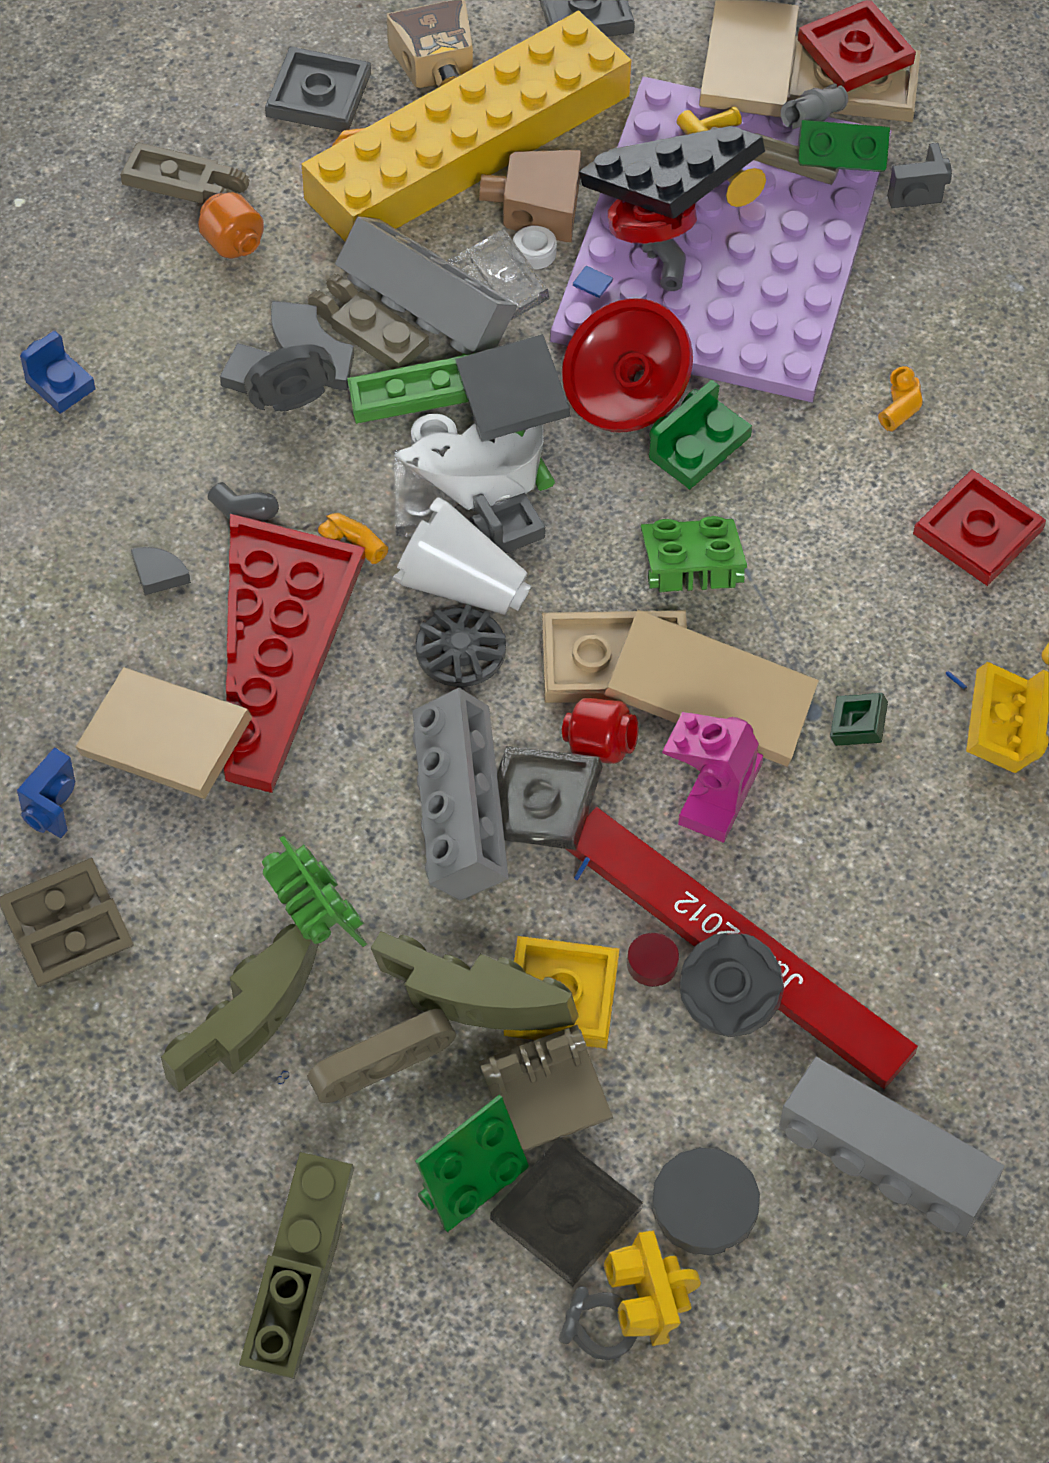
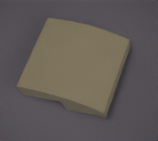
M93 858L84 860L0 896V909L37 987H41L134 945L113 898L111 899Z

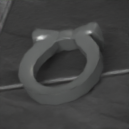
M579 1286L573 1293L570 1308L566 1312V1321L561 1330L559 1341L563 1344H569L573 1339L590 1356L596 1359L611 1360L620 1358L628 1352L638 1336L624 1337L619 1344L611 1347L600 1346L593 1342L585 1329L579 1324L582 1310L604 1306L618 1312L621 1301L625 1299L617 1294L607 1292L589 1295L586 1287Z

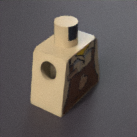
M448 0L387 13L389 49L415 87L424 88L438 85L439 88L473 69V47L465 0Z

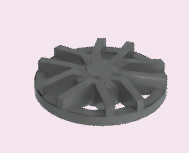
M466 604L464 608H450L443 611L437 609L432 617L426 622H422L416 638V656L423 671L435 681L453 687H468L488 680L500 669L506 654V636L499 624L490 617L489 611L481 612L472 609V605ZM460 617L457 624L451 620V618ZM469 618L478 621L473 628L466 627ZM440 624L447 632L443 633L434 628V626ZM487 626L492 630L493 633H486L483 631ZM426 636L434 641L423 646ZM498 645V650L481 646ZM442 653L440 657L429 663L427 661V657ZM478 660L493 662L482 671ZM452 664L455 676L447 675L439 670ZM471 665L474 675L462 677L461 666Z

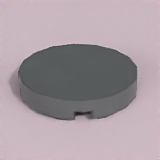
M313 344L285 347L261 358L249 369L244 378L245 390L249 401L257 409L265 410V406H273L274 411H289L303 407L318 399L325 392L324 385L328 381L332 384L335 380L336 367L331 355L324 347Z
M735 933L715 934L695 946L685 959L681 971V1000L692 1019L710 1033L726 1037L749 1035L766 1025L780 1007L784 992L782 969L770 948L754 936L742 933L741 935Z
M699 1147L679 1153L663 1166L654 1182L652 1211L658 1225L663 1229V1234L673 1245L692 1254L716 1255L725 1252L727 1248H731L737 1243L739 1245L748 1238L758 1218L760 1192L753 1173L739 1158L720 1149Z

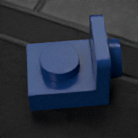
M52 331L42 339L32 342L20 355L26 383L59 414L96 390L94 378L65 352L62 336L56 331Z
M55 747L17 789V794L22 811L21 816L30 827L40 833H44L47 830L55 836L62 838L68 829L64 811L59 805L63 804L71 795L75 786V777L71 758Z

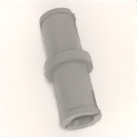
M837 84L829 85L824 89L812 88L804 91L798 99L787 101L782 106V122L787 127L792 125V129L799 128L802 120L823 122L831 113L839 112L847 106V91L841 85L837 87Z

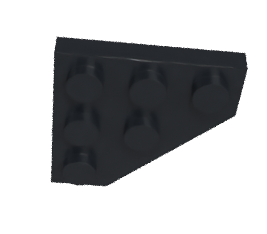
M728 126L609 149L597 155L593 162L579 171L583 187L674 219L764 153L765 147L761 135L742 130L738 127Z

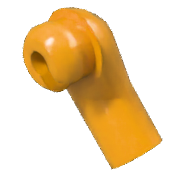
M341 513L327 515V520L318 527V533L321 537L337 541L345 537L351 544L365 547V558L371 564L379 563L388 553V546L366 525Z

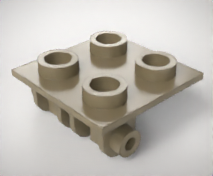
M578 1025L479 1061L492 1099L498 1095L503 1097L523 1152L613 1119Z

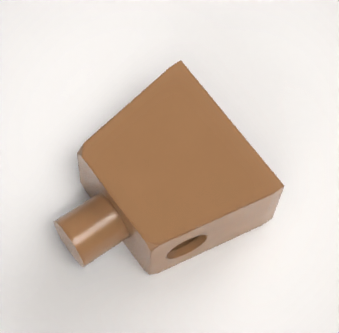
M581 150L514 152L510 155L507 177L482 174L479 200L503 203V225L507 229L519 231L527 226H542L549 229L555 235L556 240L572 243L580 185Z

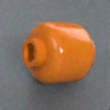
M234 192L219 193L211 196L201 207L198 228L200 234L220 256L233 259L249 255L257 249L264 231V220L242 195Z

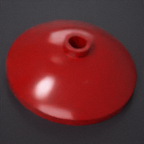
M632 298L610 303L591 314L579 326L567 346L562 366V381L566 397L579 416L599 429L618 433L643 429L655 423L660 417L665 416L682 397L691 377L693 367L692 343L682 322L669 309L657 302ZM644 370L643 376L638 381H634L636 373Z

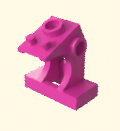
M682 712L662 751V754L685 762L700 771L679 814L678 825L723 843L734 824L763 761V755L758 753L759 743L753 734V728L743 719L737 717L724 719Z

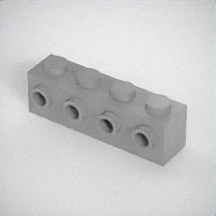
M357 217L335 265L349 273L347 279L354 285L365 290L373 288L383 295L381 301L385 305L400 312H405L406 310L417 316L415 321L417 325L434 334L444 333L452 338L450 345L466 355L496 348L518 307L515 303L376 218Z
M457 688L412 710L414 723L413 743L416 748L418 765L417 785L420 790L423 816L421 828L425 837L427 858L425 871L431 886L461 901L509 878L490 709L487 704L461 688Z
M818 1057L814 1058L783 1105L779 1128L785 1131V1134L792 1142L802 1148L811 1149L813 1147L830 1157L833 1164L842 1172L851 1176L860 1175L879 1187L881 1193L888 1199L898 1204H910L925 1213L927 1219L934 1226L946 1232L956 1231L962 1236L967 1237L997 1187L1005 1167L1000 1162Z

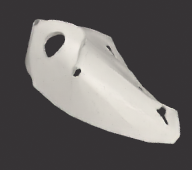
M474 423L462 435L443 432L431 434L421 438L411 447L402 449L394 456L465 509H473L474 497L482 494L487 499L489 505L493 506L524 492L527 494L534 489L544 442L543 425L527 429L523 437L517 433H512L495 438V443L490 440L481 442L476 424ZM444 446L450 447L445 452L444 457L432 451L433 448L441 450ZM414 458H418V467L407 464L406 461L412 462Z

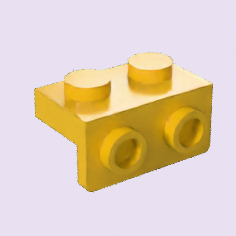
M986 662L976 670L966 752L1013 773H1017L1033 761L1039 760L1045 753L1049 743V736L1046 734L1049 714V672L1042 670L1027 680L990 662Z

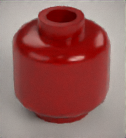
M583 698L575 705L573 712L567 713L563 719L562 738L565 742H569L571 752L578 760L617 764L624 759L627 753L631 754L637 744L639 732L637 717L631 715L628 706L622 701Z

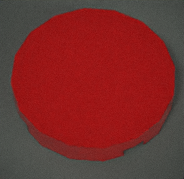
M619 199L608 209L610 232L617 239L629 243L647 244L666 241L687 232L697 221L695 204L674 219L627 202L623 203Z

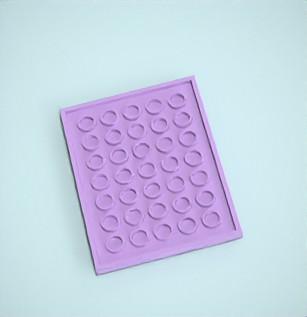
M642 77L617 148L686 135L676 122L678 116L686 110L692 111L699 120L727 110L699 106L701 89ZM740 112L742 118L741 125L733 126L798 146L800 127L792 129V125L787 127L782 122L781 117ZM828 117L825 121H823L834 123L859 124ZM753 160L742 169H761L766 176L765 187L753 202L741 207L731 206L726 199V192L729 186V182L726 180L695 203L696 223L687 232L673 238L686 255L683 284L681 289L677 291H668L661 287L660 280L663 262L659 256L654 259L649 258L647 253H644L642 250V243H629L617 239L610 232L608 209L617 199L600 193L552 325L550 342L568 346L579 326L595 311L610 303L632 298L651 300L669 309L685 326L693 349L691 375L813 402L881 172L839 169L834 183L830 185ZM586 265L613 277L612 283L600 298L573 286L574 280Z

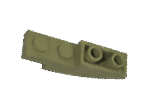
M290 924L284 927L274 938L273 944L259 955H250L242 960L235 968L233 975L229 977L233 1000H225L217 1004L209 1012L205 1022L191 1033L184 1032L178 1035L166 1047L161 1060L165 1078L178 1092H181L218 1061H221L234 1074L255 1056L275 1034L298 1000L312 970L319 944H314L311 939H305L297 925Z
M380 931L371 946L380 971L406 982L404 985L413 1007L424 1012L441 1009L448 1020L490 1029L519 1031L571 1026L575 1024L579 1017L573 996L568 987L550 977H545L542 981L528 975L519 964L508 958L499 957L498 960H494L480 953L470 970L466 963L452 955L445 954L441 958L427 952L425 947L412 937L400 935L396 938L383 931Z
M304 1152L299 1153L272 1256L268 1255L242 1351L240 1366L295 1379L317 1316L343 1226L341 1217L354 1172L353 1164Z

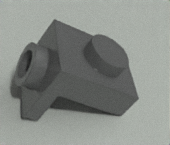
M929 143L925 162L892 166L887 194L891 208L917 207L920 205L942 203L945 185L951 183L952 169L949 158H943L939 143Z
M525 492L496 503L493 506L489 505L483 494L474 497V516L470 517L469 521L505 553L545 538V525Z

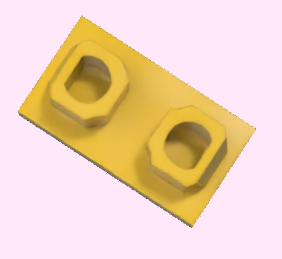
M654 1230L639 1232L632 1246L609 1252L604 1261L605 1273L608 1283L612 1288L631 1284L636 1286L639 1298L621 1301L618 1307V1320L623 1336H650L652 1346L668 1344L670 1341L668 1333L677 1328L681 1323L678 1313L687 1312L692 1308L688 1294L701 1286L700 1277L696 1270H681L677 1256H668L662 1259Z

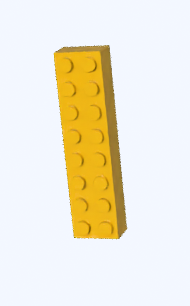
M578 10L301 163L304 200L345 242L358 216L380 219L394 229H397L480 182L482 174L492 175L508 166L510 155L514 152L534 151L629 97L632 60Z

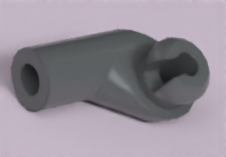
M672 238L662 242L642 243V250L644 253H647V257L654 259L659 256L663 262L660 280L661 287L668 291L681 289L686 255L676 241Z
M223 482L213 486L208 493V500L229 520L230 514L265 522L275 517L279 510L277 499L270 493L255 492L236 495Z

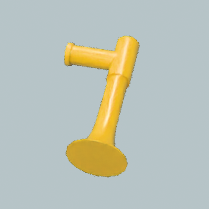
M731 107L727 111L699 120L692 111L686 110L678 116L676 122L687 135L711 130L712 127L741 125L742 118L739 110L736 107ZM757 168L741 169L727 179L729 182L726 192L727 202L735 207L745 206L753 202L765 187V173Z

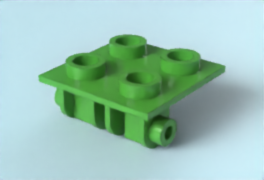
M709 516L700 521L678 522L672 519H661L653 524H641V532L650 565V570H648L649 589L658 588L659 593L683 591V572H685L687 591H693V572L699 571L701 590H707L708 571H710L711 589L735 588L736 583H744V568H747V562L734 519Z
M284 836L280 837L279 839L286 848V851L281 855L279 852L267 855L262 861L264 866L262 874L278 895L280 902L286 904L285 910L291 915L302 936L305 939H311L314 944H319L329 938L331 935L329 928L338 923L362 947L366 946V941L357 929L364 922L347 899L343 900L336 891L335 887L338 886V883L322 861L318 862L304 844L297 849Z

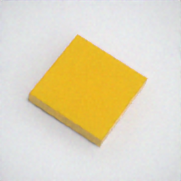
M518 936L514 962L519 964L528 975L542 981L545 977H550L568 987L579 1016L574 1025H578V1028L581 1030L586 1046L607 1049L620 948ZM571 1026L542 1030H504V1036L537 1040Z

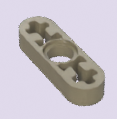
M429 1010L320 1061L309 1071L307 1078L320 1102H335L443 1051L454 1041L456 1032L443 1010Z

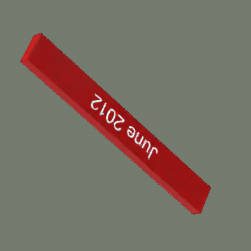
M598 807L564 839V849L582 862L588 857L590 859L587 864L589 868L694 947L707 938L722 933L740 935L742 933L754 936L769 947L779 963L783 975L784 992L778 1010L884 1090L916 1054L918 1045Z

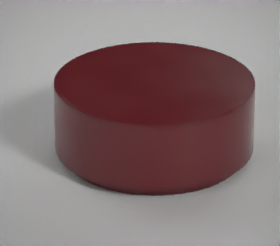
M646 933L633 940L628 949L627 968L635 981L645 986L657 987L668 983L675 976L678 969L679 951L676 944L669 937L660 933Z

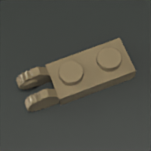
M140 142L135 144L120 174L122 185L204 204L205 201L215 194L233 191L234 193H244L250 182L249 176L242 172V170L218 164L216 160Z
M334 273L326 280L327 288L332 296H335L336 299L338 298L340 302L345 304L341 309L333 298L320 292V290H315L308 296V304L317 306V315H320L322 319L330 323L333 330L391 369L406 367L429 346V336L364 292H358L353 283L346 278L344 279L342 275Z

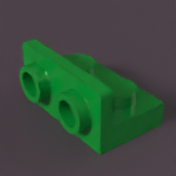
M802 120L798 138V163L800 166L884 172L887 168L890 127Z
M710 380L700 390L693 389L682 401L681 406L669 416L660 417L654 423L649 433V459L689 490L746 442L752 433V425L718 401L720 385L714 380Z

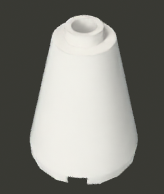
M437 497L429 507V509L434 511L429 522L421 520L397 566L400 571L393 576V580L405 587L503 615L507 613L510 607L518 611L532 587L524 582L528 573L451 504Z

